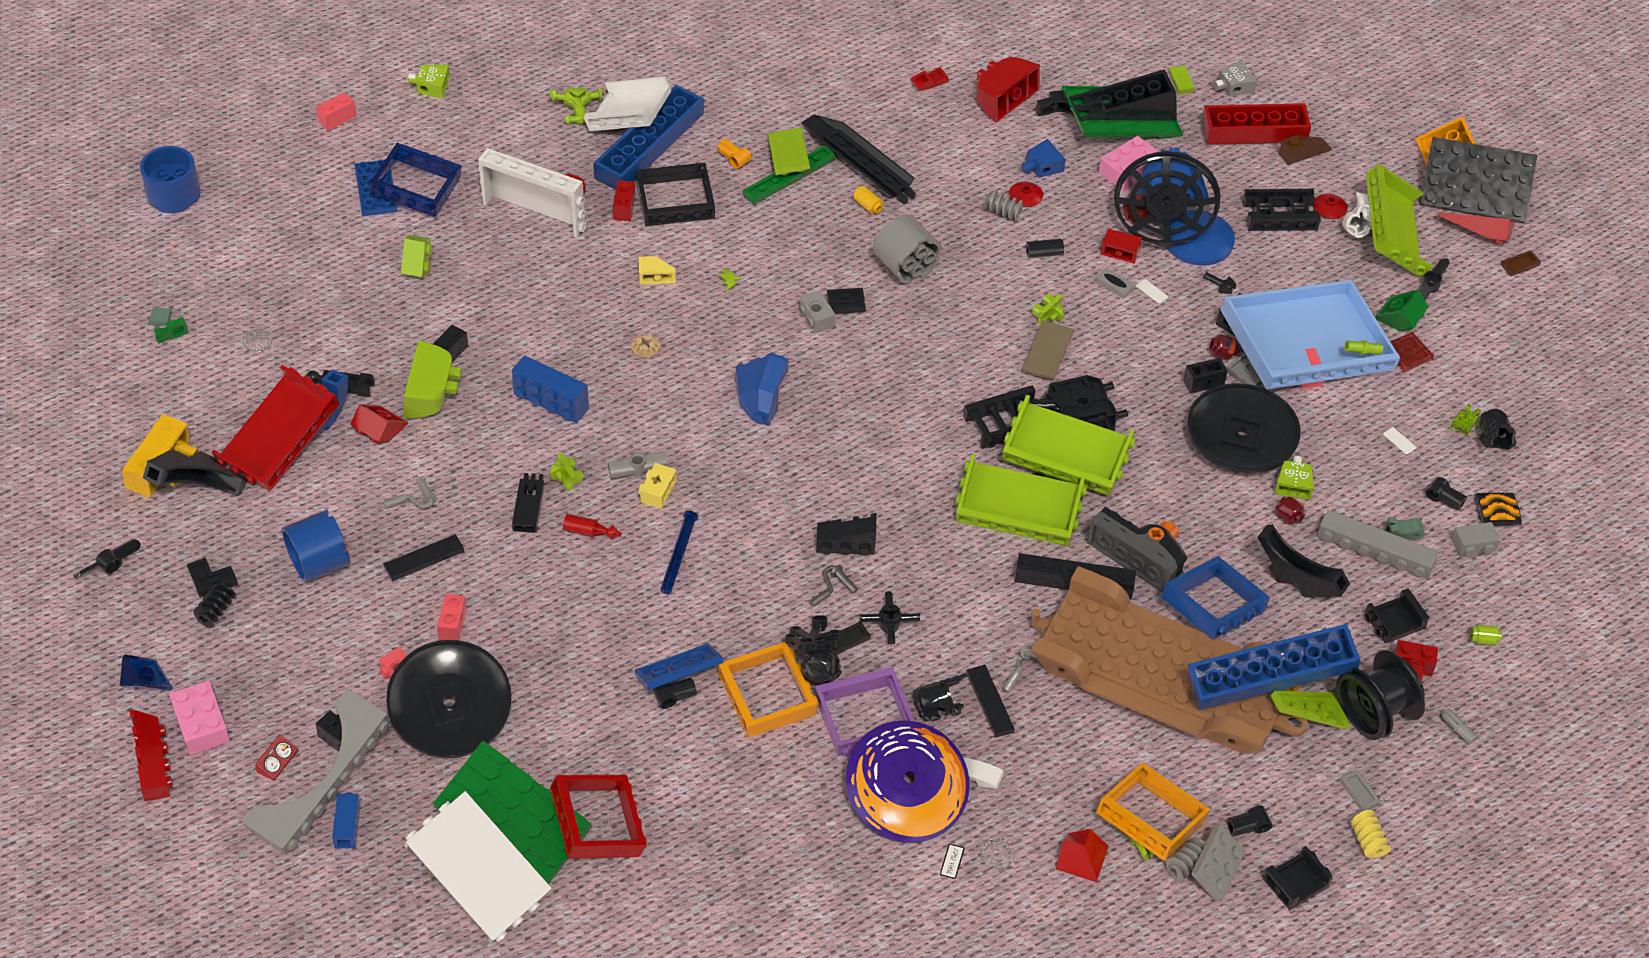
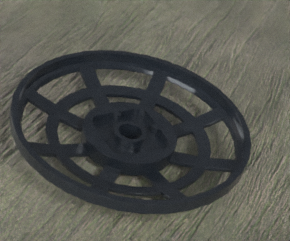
M1155 152L1138 158L1122 172L1115 186L1114 206L1122 225L1131 234L1142 237L1143 241L1155 245H1180L1198 238L1212 226L1220 209V188L1213 173L1199 160L1178 152ZM1163 160V170L1151 172L1144 177L1136 170L1147 163ZM1170 160L1184 162L1197 170L1190 177L1182 172L1170 170ZM1131 174L1137 183L1132 189L1130 199L1120 197L1122 185ZM1202 174L1211 184L1214 197H1203L1201 188L1196 183ZM1163 176V183L1156 184L1153 187L1147 182L1153 178ZM1170 176L1180 178L1186 182L1180 187L1175 183H1170ZM1141 186L1148 192L1146 200L1135 199ZM1191 186L1195 190L1198 199L1188 200L1186 191ZM1170 200L1172 203L1170 205H1164L1162 201ZM1119 204L1129 205L1132 215L1138 223L1130 227L1122 216ZM1215 204L1212 217L1207 225L1203 227L1198 224L1197 221L1202 215L1204 205ZM1135 206L1146 207L1149 215L1141 219ZM1198 206L1197 213L1193 219L1185 215L1188 207ZM1154 219L1163 222V230L1148 224ZM1180 219L1186 224L1171 230V222ZM1144 227L1153 233L1164 234V241L1148 238L1137 231ZM1190 227L1198 231L1190 237L1171 241V234L1181 233Z

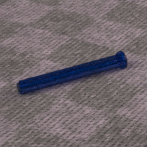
M685 511L683 514L684 520L661 586L662 594L669 595L672 592L694 523L699 518L698 514L693 511Z

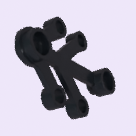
M815 615L812 617L813 628L810 633L804 631L800 626L790 627V633L785 635V643L790 645L796 644L797 650L801 653L811 654L820 646L825 645L827 648L837 647V640L841 639V631L830 630L829 632L820 633V631L826 630L828 617Z

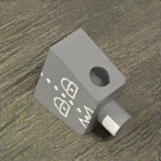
M1238 61L1220 70L1218 80L1213 82V87L1215 91L1223 89L1230 97L1255 93L1257 80L1242 61Z

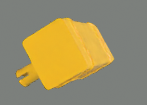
M165 414L160 416L122 469L126 489L150 498L158 486L143 479L147 461L171 449L188 457L199 452V448L188 445L190 442L188 425L185 422ZM170 483L168 485L175 488L178 483Z

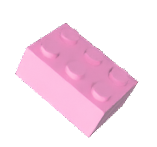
M1137 135L1101 158L1099 174L1116 186L1118 178L1132 162L1145 155L1159 151ZM1147 164L1140 166L1136 170L1142 175ZM1131 174L1122 185L1121 191L1124 192L1137 183Z
M210 681L169 693L189 755L230 742Z

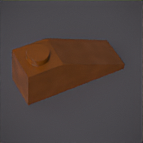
M1295 135L1282 140L1279 155L1287 165L1329 152L1332 148L1321 137Z

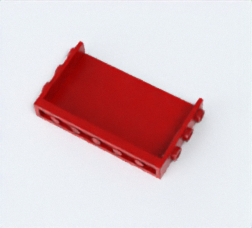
M284 365L280 367L284 376L221 453L214 449L211 452L217 459L216 463L227 466L230 470L246 477L245 481L253 485L255 483L269 492L340 404L336 396L329 392L325 386L313 383V380L308 376H301L294 368H287Z

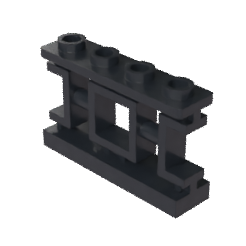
M1246 189L1243 196L1244 207L1253 206L1254 212H1248V231L1318 230L1321 220L1318 211H1309L1308 207L1314 206V189ZM1274 206H1288V211H1274Z

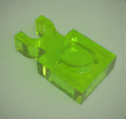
M1469 403L1466 406L1465 412L1460 410L1451 423L1452 428L1466 435L1476 424V418L1481 412L1480 409H1477L1475 412L1470 411L1472 405Z

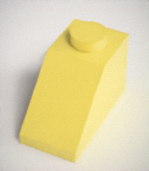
M657 256L639 257L640 285L676 283L674 267Z

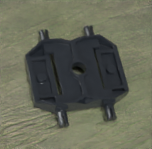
M1090 375L1050 383L1046 397L1038 399L1054 400L1055 412L1079 420L1090 417L1096 418L1099 415L1106 414L1104 417L1085 422L1115 431L1116 420L1128 417L1127 409L1117 411L1107 397L1106 391L1114 390L1113 382L1103 384L1100 378ZM1079 402H1083L1084 404H1087V405L1081 406V405H1079L1078 403H1079Z

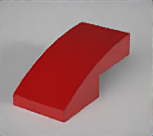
M941 67L929 73L924 70L910 78L919 91L928 90L949 82L948 76Z

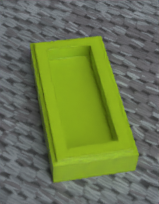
M1186 66L1169 67V74L1177 93H1193L1195 87Z

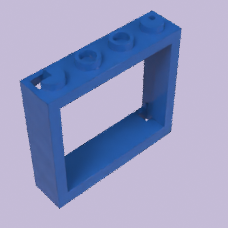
M1219 556L1167 582L1161 596L1162 599L1213 640L1221 635L1224 636L1232 629H1237L1245 622H1250L1259 614L1262 615L1265 609L1268 608L1267 604L1270 599L1266 593ZM1216 576L1249 603L1217 619L1185 592Z

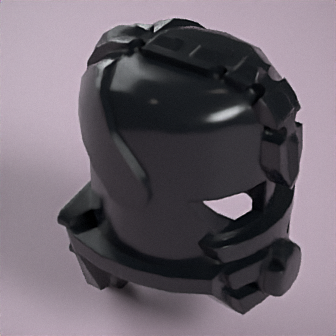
M1497 408L1482 413L1479 420L1482 434L1478 439L1484 447L1506 450L1515 447L1517 442L1515 438L1516 431L1511 426L1507 414Z
M825 646L817 647L816 650L803 659V675L812 683H827L839 678L842 673L839 657L834 651Z
M966 673L920 686L915 690L916 704H918L920 716L925 721L941 719L940 715L945 713L946 715L952 714L953 716L961 714V708H964V705L961 703L953 704L949 687L959 684L961 679L967 677Z

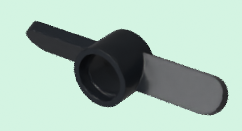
M1441 259L1433 271L1425 273L1422 286L1419 289L1425 300L1430 293H1435L1439 290L1442 275L1450 265L1449 259Z
M131 539L113 550L105 549L101 551L96 557V563L77 572L73 577L78 579L98 567L106 574H112L120 568L122 564L121 559L139 550L140 542L136 539Z

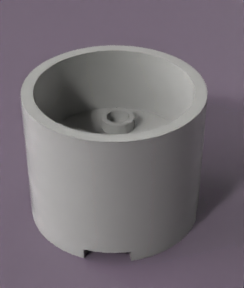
M908 214L898 216L889 221L880 230L873 244L875 255L905 284H911L912 280L918 277L921 279L926 277L940 260L938 255L940 250H942L941 244L915 217Z

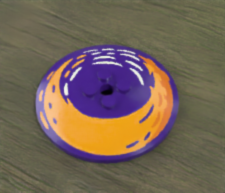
M901 720L877 726L866 733L855 745L846 766V792L855 813L872 831L896 842L919 843L942 835L956 823L968 801L970 788L969 774L962 754L946 735L920 722ZM908 773L912 774L915 778V782H906L904 779V775Z

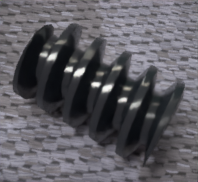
M213 584L211 590L203 597L198 607L194 609L195 618L199 623L208 628L214 627L213 622H217L219 620L218 616H222L223 611L227 610V605L232 603L231 599L236 598V593L224 584Z

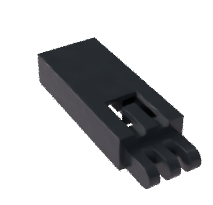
M524 473L523 479H520L512 521V530L514 532L537 533L545 488L544 474H539V480H536L535 473H532L531 479H529L528 473Z

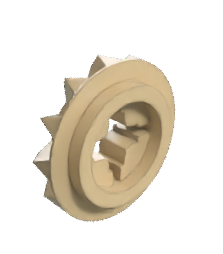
M646 333L644 336L638 334L637 338H633L631 344L632 352L643 358L656 355L661 347L659 338H655L653 334L648 336Z

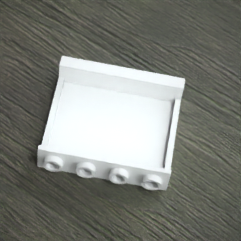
M666 76L606 82L605 85L609 93L598 110L586 113L584 119L589 131L650 126L671 92Z

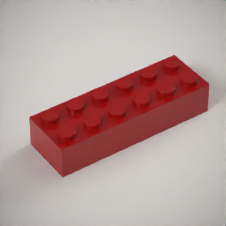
M1306 103L1204 105L1202 125L1207 144L1279 143L1283 139L1295 135H1310L1311 123Z

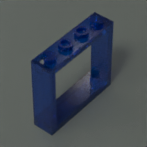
M397 142L371 180L370 194L436 217L460 180L462 165ZM396 161L447 178L435 199L383 182Z

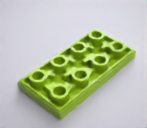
M802 127L768 133L775 175H787L791 172H804L810 169Z

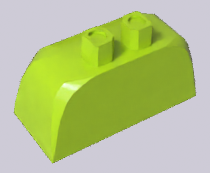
M418 340L404 393V419L436 414L443 407L446 393L457 394L458 382L450 381V379L460 380L461 368L452 366V355L447 350Z

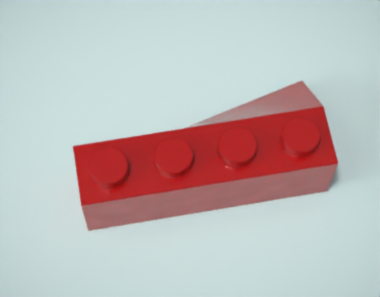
M134 709L129 710L133 723L132 732L136 745L137 762L140 764L137 766L144 801L170 797L169 789L173 788L171 776L167 774V771H171L169 758L165 759V754H169L167 741L163 742V737H166L165 725L160 724L157 716Z

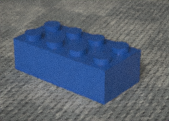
M525 355L513 367V389L517 397L524 398L536 406L547 409L550 413H556L565 420H571L575 423H578L588 411L587 384Z

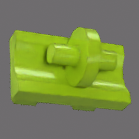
M1048 293L1043 298L1042 304L1045 305L1044 307L1039 303L1033 306L1032 314L1038 318V324L1041 325L1042 321H1048L1049 319L1051 321H1061L1064 318V308L1061 305L1063 295L1058 294L1054 297Z
M557 453V461L551 465L549 476L553 480L562 481L567 491L572 490L574 484L582 482L584 474L581 470L574 471L576 463L573 457L566 458L563 453Z

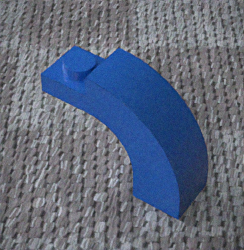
M333 369L322 378V385L336 396L340 404L319 429L316 436L323 429L327 431L337 420L346 400L348 375Z

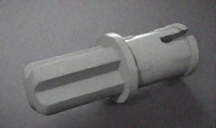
M1451 709L1443 712L1442 718L1454 729L1453 732H1457L1468 745L1478 738V735L1466 725V721H1462Z

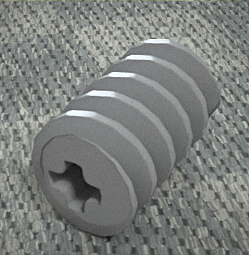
M998 190L987 195L984 209H990L991 212L996 211V214H1002L1003 217L1008 216L1011 220L1015 218L1017 222L1022 213L1023 200H1020L1017 204L1016 197L1010 201V195L1004 198L1003 192L997 196Z
M1194 837L1166 860V868L1175 881L1182 883L1184 878L1190 876L1206 844L1205 841Z

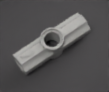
M664 451L647 455L635 452L629 458L608 462L610 478L627 475L641 477L649 469H652L655 463L668 467L666 454Z

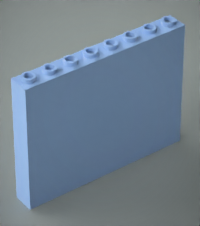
M1352 280L1225 297L1220 309L1266 390L1395 370L1400 360L1398 353ZM1346 340L1358 342L1366 340L1368 343H1382L1383 352L1381 355L1369 353L1361 355L1359 352H1345L1344 344ZM1316 348L1321 364L1311 365L1305 349Z

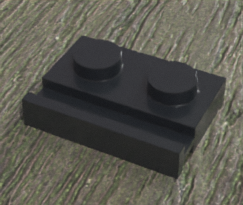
M863 288L827 290L828 304L835 314L866 312Z

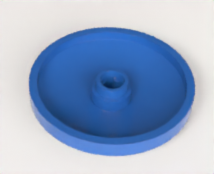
M1197 210L1186 211L1185 215L1193 219ZM1203 211L1197 223L1205 227L1213 213ZM1217 215L1212 226L1198 238L1184 244L1166 246V248L1173 256L1185 263L1199 266L1213 265L1225 260L1231 254L1235 243V235L1231 226ZM1178 219L1171 222V230L1186 224ZM1190 227L1181 233L1171 234V241L1190 237L1198 231Z

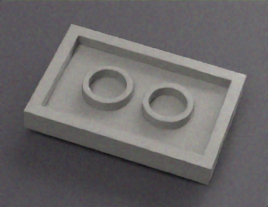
M1222 824L1214 825L1191 874L1215 901H1223L1245 854V850Z

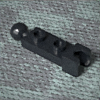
M312 370L307 372L306 376L311 378L313 383L317 384L319 382V384H322V378L331 370H324L322 375ZM340 372L348 375V393L371 397L370 387L375 386V379L372 374L360 373L358 375Z

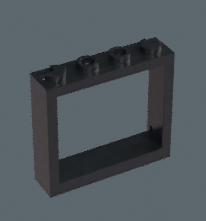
M705 162L636 170V182L645 227L715 219V204ZM692 179L702 180L706 203L648 209L643 185Z

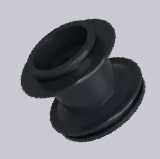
M1381 650L1375 654L1373 661L1374 672L1369 675L1358 668H1353L1351 672L1341 674L1336 681L1338 700L1346 717L1360 734L1370 740L1386 738L1392 733L1393 716L1399 713L1410 720H1418L1425 711V693L1418 674L1405 659L1388 650Z

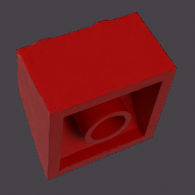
M359 404L350 425L356 428L358 433L370 436V440L378 444L389 442L408 424L407 421L381 405Z

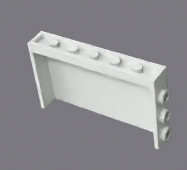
M489 148L478 159L483 205H487L492 197H496L572 224L574 237L576 238L581 232L585 231L586 211L584 210L585 198L583 197L582 181Z
M465 791L451 804L447 801L438 809L440 813L435 818L432 815L422 823L424 827L418 832L413 830L406 837L407 842L404 847L406 849L410 848L489 937L488 942L491 944L496 940L499 943L507 935L506 930L511 925L514 928L524 920L522 915L527 911L531 914L540 906L538 901L552 888Z

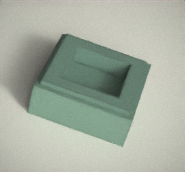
M153 307L149 324L166 326L165 323H168L171 318V308Z

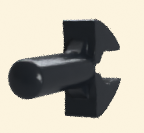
M1208 272L1203 276L1204 279L1219 286V293L1232 294L1233 289H1236V283L1230 276L1226 280H1222Z

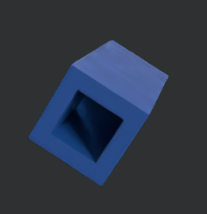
M351 792L337 794L332 834L334 848H356L361 808L359 794Z

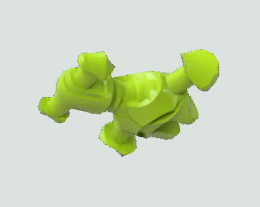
M571 86L565 90L564 94L556 93V89H552L548 94L554 103L555 99L563 100L566 105L574 109V116L566 115L564 118L567 125L570 123L583 125L586 123L584 119L586 109L584 107L591 103V99L597 98L599 101H602L604 90L598 87L596 92L589 93L582 86L578 88Z

